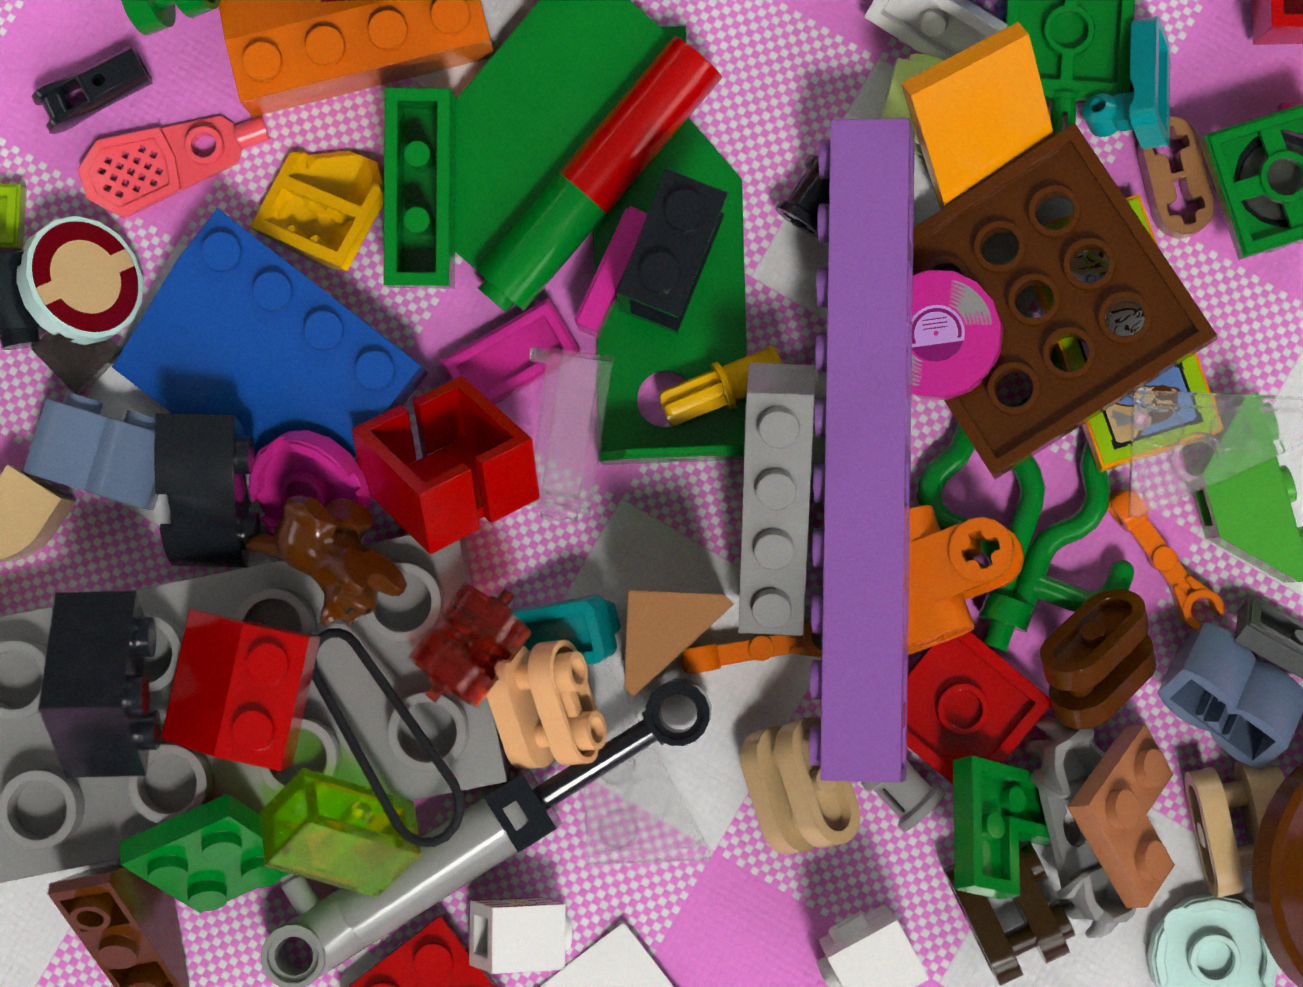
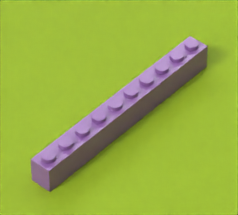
M910 118L831 120L830 140H820L819 175L820 179H830L829 204H819L818 239L819 243H829L828 268H818L816 292L818 307H828L827 333H817L815 358L817 372H827L826 398H816L814 424L816 437H826L825 463H815L813 491L815 502H825L824 528H814L812 558L814 568H824L823 594H813L811 624L812 632L822 633L823 637L822 660H812L810 692L812 699H819L822 702L821 726H811L809 759L811 766H820V780L901 783L906 781L915 159V132Z

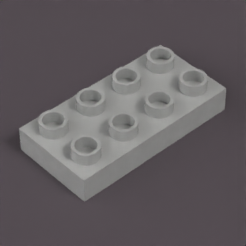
M410 535L363 544L365 548H370L393 562L402 572L407 587L400 596H390L378 592L376 609L365 616L359 617L350 626H347L344 620L337 619L326 626L320 622V613L324 604L323 591L312 577L289 566L284 560L132 590L137 591L144 616L153 617L156 625L155 655L153 658L144 659L143 674L147 675L149 681L150 710H158L160 713L161 735L189 608L314 635H318L329 628H342L351 632L363 645L454 774L462 791L507 782L511 777L508 758L483 686V665L487 656V650L465 538L431 555ZM53 606L0 617V883L120 859L119 842L227 793L277 827L382 807L312 679L293 766L287 769L277 771L216 758L161 739L158 750H149L146 776L66 778L38 710ZM330 638L324 641L317 654L319 672L392 805L452 793L448 783L352 647L341 638Z

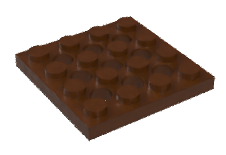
M1075 123L914 227L913 275L927 270H940L947 267L955 268L963 276L976 281L994 301L999 314L1003 334L1001 354L996 364L991 368L989 374L982 379V382L971 392L944 400L995 480L1217 340L1216 332ZM1050 198H1064L1074 207L1071 221L1061 229L1051 230L1043 227L1037 221V212L1041 204ZM1001 232L1013 235L1019 242V249L1012 261L1004 265H994L983 258V246L990 236ZM1085 250H1098L1105 254L1109 260L1107 273L1103 278L1092 283L1078 280L1071 271L1073 260L1079 253ZM1031 285L1047 287L1054 297L1053 305L1049 312L1039 318L1025 317L1017 310L1019 294ZM1130 302L1136 304L1145 314L1143 326L1133 335H1116L1106 325L1109 311L1119 303ZM1069 337L1078 338L1089 349L1086 363L1076 371L1065 372L1059 370L1053 365L1051 360L1054 346L1062 339ZM1010 373H1023L1033 383V392L1030 399L1018 407H1009L1002 404L998 400L996 393L1000 380Z

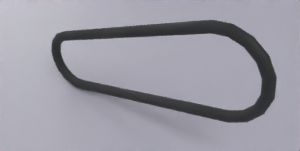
M329 628L319 633L318 636H321L318 650L324 641L330 638H341L352 647L448 783L453 794L454 814L451 823L442 833L434 837H420L407 829L400 820L317 667L316 656L312 680L393 828L405 841L418 847H436L448 841L459 829L464 815V795L458 780L360 641L351 632L342 628Z

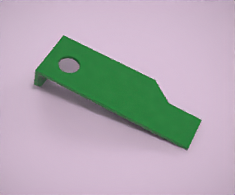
M686 26L661 27L672 38L677 36L687 43ZM689 118L593 230L594 274H596L625 209H629L632 206L648 214L665 169L728 192L721 211L725 213L678 334L620 312L618 300H616L600 337L597 339L601 465L744 460L746 398L736 401L737 407L733 410H729L724 406L672 427H658L649 423L641 415L637 405V395L640 386L648 377L655 373L672 372L687 381L711 371V364L718 361L721 366H724L747 356L742 179Z

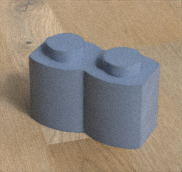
M67 391L63 403L45 399L23 472L154 511L159 496L155 492V418L127 410L124 422L100 415L103 402Z
M1204 622L1179 645L1157 692L1162 702L1176 716L1192 726L1209 731L1216 743L1230 756L1245 765L1259 770L1264 769L1289 748L1303 713V689L1291 676L1271 664L1256 660L1251 650L1235 642L1234 634L1208 622Z

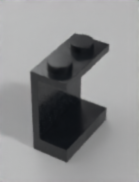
M665 169L617 290L620 312L678 334L725 213L721 211L728 192Z

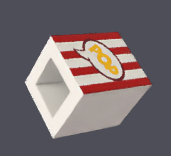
M543 897L470 900L469 965L491 974L565 970V952L570 949L572 943V925L569 916L566 914V904Z

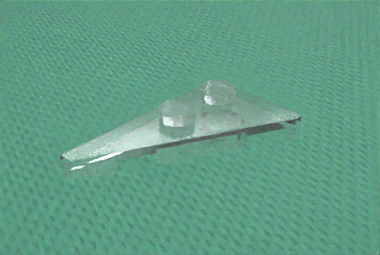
M1134 390L1132 393L1128 518L1144 516L1303 446V397Z
M607 659L599 663L587 665L588 683L596 708L603 715L606 722V742L640 722V719ZM653 744L584 787L587 865L711 860L710 847Z

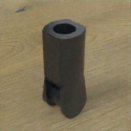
M130 45L81 71L39 88L33 93L32 99L35 105H43L50 119L46 124L49 133L58 134L73 128L102 109L153 84V81L134 46ZM81 88L87 101L72 108L66 95Z

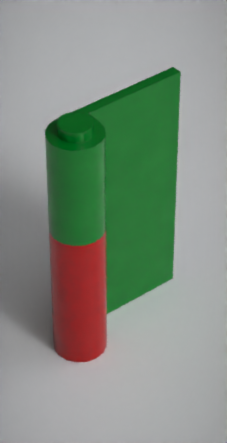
M539 0L456 99L455 252L485 278L478 286V289L505 312L514 303L523 311L527 309L722 79L717 69L698 51L677 36L672 38L631 1Z

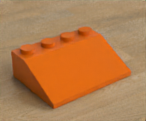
M220 0L219 3L225 44L239 100L252 117L488 59L495 54L481 0H352L321 2V0Z

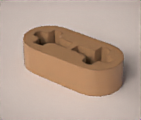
M1173 116L1170 117V141L1180 140L1183 145V149L1174 155L1176 173H1171L1166 154L1160 153L1155 155L1152 148L1142 149L1139 141L1137 143V158L1151 215L1156 227L1167 236L1187 238L1201 231L1211 221L1214 213V198L1199 137L1194 127L1186 120ZM1179 182L1183 199L1187 202L1195 201L1198 206V211L1189 216V224H1184L1180 215L1170 216L1167 206L1177 200L1174 185Z

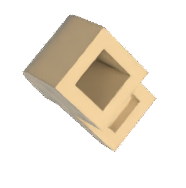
M9 464L6 465L0 474V562L21 560L42 549L55 535L76 503L74 499L41 478L24 473L23 467Z

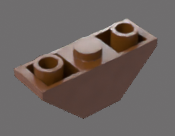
M120 864L89 869L49 884L48 896L114 987H190L174 899L171 895L132 873L126 867H122Z

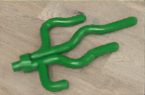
M1054 347L1051 353L1052 363L1056 368L1063 371ZM1032 393L1028 395L1023 401H1021L1016 407L1025 404L1030 399ZM957 423L949 445L927 464L918 484L919 506L930 505L933 507L940 530L971 519L949 510L942 498L946 482L968 463L975 450L959 423ZM1087 439L1080 464L1085 491L1084 502L1073 515L1051 524L1039 533L1030 548L1029 546L1043 508L1045 484L1041 469L1034 456L1012 469L1018 479L1020 493L1008 530L1015 534L1022 544L1024 562L1021 572L1014 581L1004 587L987 592L983 600L979 617L990 621L983 639V643L990 648L1007 652L1014 630L1027 632L1038 600L1075 612L1086 600L1099 592L1110 589H1130L1134 578V567L1130 562L1122 559L1112 563L1103 587L1096 591H1089L1046 576L1051 560L1056 552L1062 547L1084 538L1096 529L1108 510L1111 494L1107 471L1098 472ZM984 540L981 542L982 552L991 566L993 564L991 554L999 550L1000 547L995 546L988 540Z

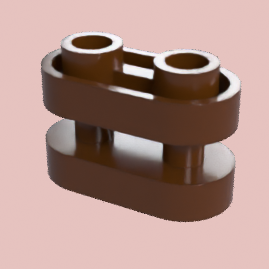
M1110 589L1091 596L1042 644L1040 658L1045 678L1050 684L1049 697L1054 716L1062 725L1074 729H1091L1105 723L1154 674L1157 664L1153 643L1147 634L1149 622L1143 599L1135 592L1125 589Z

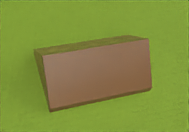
M628 590L625 689L634 697L734 604L725 594Z

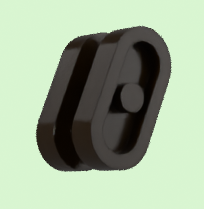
M1030 842L1019 847L1020 896L1012 897L1024 924L1004 933L990 905L989 897L955 890L954 864L943 869L959 907L999 986L1023 976L1016 956L1036 947L1044 962L1048 964L1070 953L1066 940L1075 936L1074 929L1060 902L1057 900L1048 904L1037 881L1046 878L1047 875Z

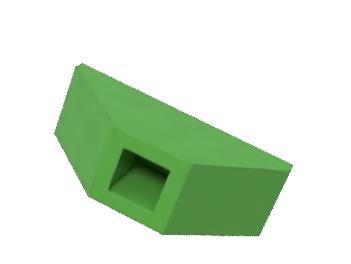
M1258 392L1230 401L1220 419L1224 432L1219 436L1209 439L1188 477L1205 539L1284 583L1303 582V526L1297 527L1291 503L1297 499L1294 479L1286 465H1279L1273 441L1279 438L1275 415L1269 404H1261Z

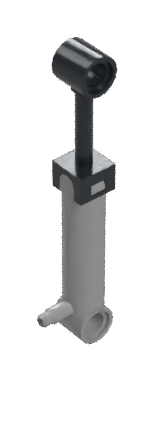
M672 679L663 683L650 695L646 710L641 713L644 719L606 742L603 748L599 749L598 756L594 762L570 765L540 785L530 769L523 771L464 809L460 827L448 841L436 847H418L410 843L322 900L318 899L303 873L296 871L280 879L282 883L281 888L298 915L275 929L266 938L261 949V965L265 975L275 985L280 987L309 986L322 975L512 855L517 852L520 853L556 830L562 824V820L554 809L555 805L656 741L660 745L667 744L670 746H685L695 742L704 734L711 719L712 705L707 692L699 684L688 679ZM683 694L695 703L697 719L692 726L686 729H674L664 722L661 715V706L664 699L668 696ZM452 817L421 837H434L442 833L451 823ZM289 937H299L310 945L313 952L311 966L298 967L287 958L285 944Z

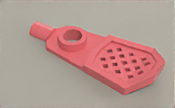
M221 115L96 140L77 170L87 200L125 219L239 164L244 148L268 141L270 138L262 116L234 125ZM203 136H211L216 141L215 151L208 157H199L195 154L194 150L196 141ZM142 147L146 148L144 153L140 152ZM125 153L129 154L127 159L123 158ZM153 153L157 154L155 159L152 158ZM137 158L140 159L138 165L135 164ZM108 159L112 160L110 165L107 164ZM120 164L124 165L122 170L118 169ZM148 164L151 165L149 170L146 169ZM103 169L106 170L104 175L100 174ZM131 169L134 170V173H133L132 176L129 175ZM159 169L163 170L161 175L157 174ZM114 175L118 176L116 182L112 180ZM142 175L146 176L144 181L140 180ZM154 180L157 181L155 187L152 186ZM125 181L129 182L127 187L123 186ZM108 186L112 187L109 192L106 191ZM136 187H140L139 191L135 192ZM120 192L123 193L121 198L118 197Z

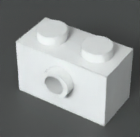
M886 904L865 915L859 912L839 921L829 928L828 935L819 939L826 956L815 962L827 987H916L929 980L900 923Z

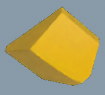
M301 151L291 152L280 169L250 228L321 266L347 272L384 204V180L380 165L374 160L351 151L310 155Z

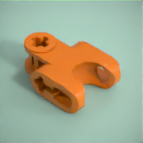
M925 505L910 508L908 655L962 636L975 628L965 600L1008 585L1015 580L1022 570L1024 562L1023 546L1015 534L996 520L985 517L972 518L940 530L932 506ZM984 540H988L995 546L1000 547L999 550L991 554L993 564L989 567L974 560V557L982 553L981 542Z

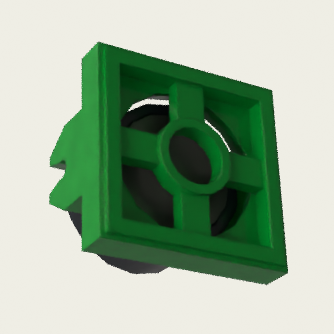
M1303 104L1211 132L1199 138L1238 260L1264 252H1275L1296 243H1303V139L1282 133L1287 130L1303 135Z

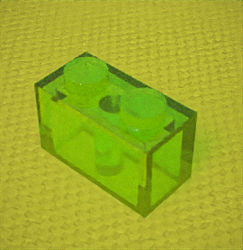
M302 768L260 812L265 867L369 896L378 897L421 856L420 847L405 841L393 828L373 789L306 768ZM387 794L402 823L411 833L418 835L414 802Z

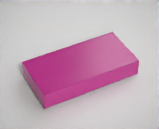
M632 206L629 209H625L575 317L578 330L599 339L617 300L618 287L640 235L647 213Z
M548 298L440 361V364L450 381L463 376L488 400L496 405L579 357L581 352Z

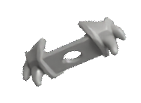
M1040 718L1036 725L1048 737L1030 741L1023 746V752L1025 755L1035 756L1043 761L1041 768L1030 774V782L1039 791L1061 889L1056 893L1059 899L1071 900V902L1062 905L1069 918L1093 920L1085 935L1088 938H1100L1111 933L1119 923L1127 922L1135 915L1136 908L1125 907L1081 830L1077 843L1072 846L1065 837L1063 823L1067 813L1066 806L1070 804L1105 753L1095 743L1093 739L1095 732L1092 728L1074 729L1062 725L1057 719Z

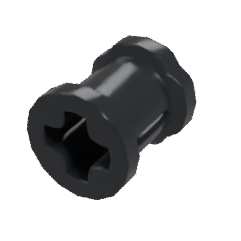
M810 154L804 162L807 169L806 173L789 199L780 200L775 210L795 227L818 238L819 204H829L830 179H820L818 156Z

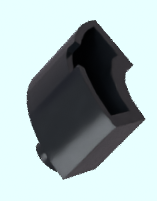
M156 413L154 444L156 494H167L172 524H160L159 528L168 561L172 566L247 568L249 551L245 547L246 541L261 534L259 512H251L252 505L248 497L245 475L252 474L253 436L245 435V429L235 415Z

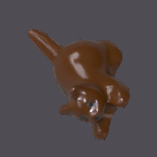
M302 494L291 496L283 505L282 519L274 528L275 536L265 533L248 539L245 544L249 552L264 553L281 558L289 566L312 577L324 593V604L320 613V622L325 626L337 619L344 620L345 624L350 626L359 617L365 616L376 609L378 592L390 596H400L407 587L402 572L393 562L380 553L364 547L362 543L363 536L374 524L372 514L366 507L347 498L333 499L324 507L317 498Z

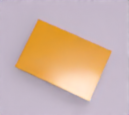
M1019 22L901 83L940 210L1054 136L1030 36Z

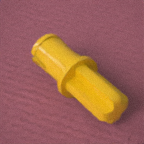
M769 345L764 350L721 366L718 361L711 364V371L662 390L659 394V402L668 422L673 426H677L724 406L729 410L735 409L737 407L736 401L746 398L749 363L783 364L775 347Z

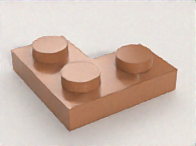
M1145 724L1123 727L1067 807L1126 908H1147L1175 866L1166 847L1161 842L1146 815L1173 776V772Z

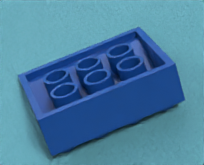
M218 208L179 256L112 368L172 414L235 415L244 427L245 435L253 436L254 459L260 449L285 432L309 430L330 437L347 450L357 464L351 429L400 405L403 406L429 373L418 362Z

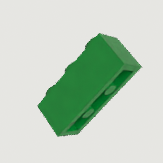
M385 88L383 285L390 288L455 289L456 96L450 88Z

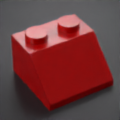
M189 608L161 739L212 757L282 771L293 766L321 636Z

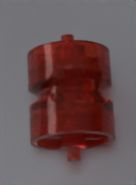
M463 583L441 612L445 621L442 628H429L407 657L415 666L430 677L428 682L432 686L425 694L426 697L436 703L443 693L447 696H450L452 693L476 709L479 707L499 680L495 670L497 664L511 663L532 635L531 630L511 613L512 610L508 607L515 597L511 592L503 589L496 598L492 595L490 597L467 583Z

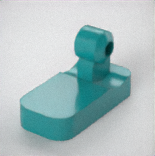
M1159 16L1136 19L1131 22L1130 81L1134 92L1116 94L1114 97L1104 93L1096 94L1084 103L1082 115L1093 135L1107 137L1113 135L1118 130L1120 132L1134 130L1142 149L1169 146L1171 57L1168 37Z
M589 595L508 610L490 621L488 637L492 649L523 645L530 652L540 642L568 640L584 656L587 665L599 663L616 652L615 634L621 629L615 603L604 600L599 595Z

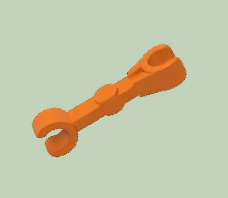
M1119 490L1112 495L1107 511L1123 530L1132 535L1148 557L1150 566L1158 570L1169 585L1180 621L1188 628L1194 630L1201 626L1191 613L1193 603L1199 598L1207 600L1212 611L1216 615L1221 616L1225 610L1222 599L1218 594L1187 573L1179 562L1176 552L1167 546L1147 519L1149 516L1148 512L1136 494L1130 490Z
M811 620L804 623L803 636H756L750 640L722 645L713 643L689 647L681 653L683 670L686 673L695 674L721 669V666L752 660L765 661L770 657L787 654L822 658V650L813 644Z

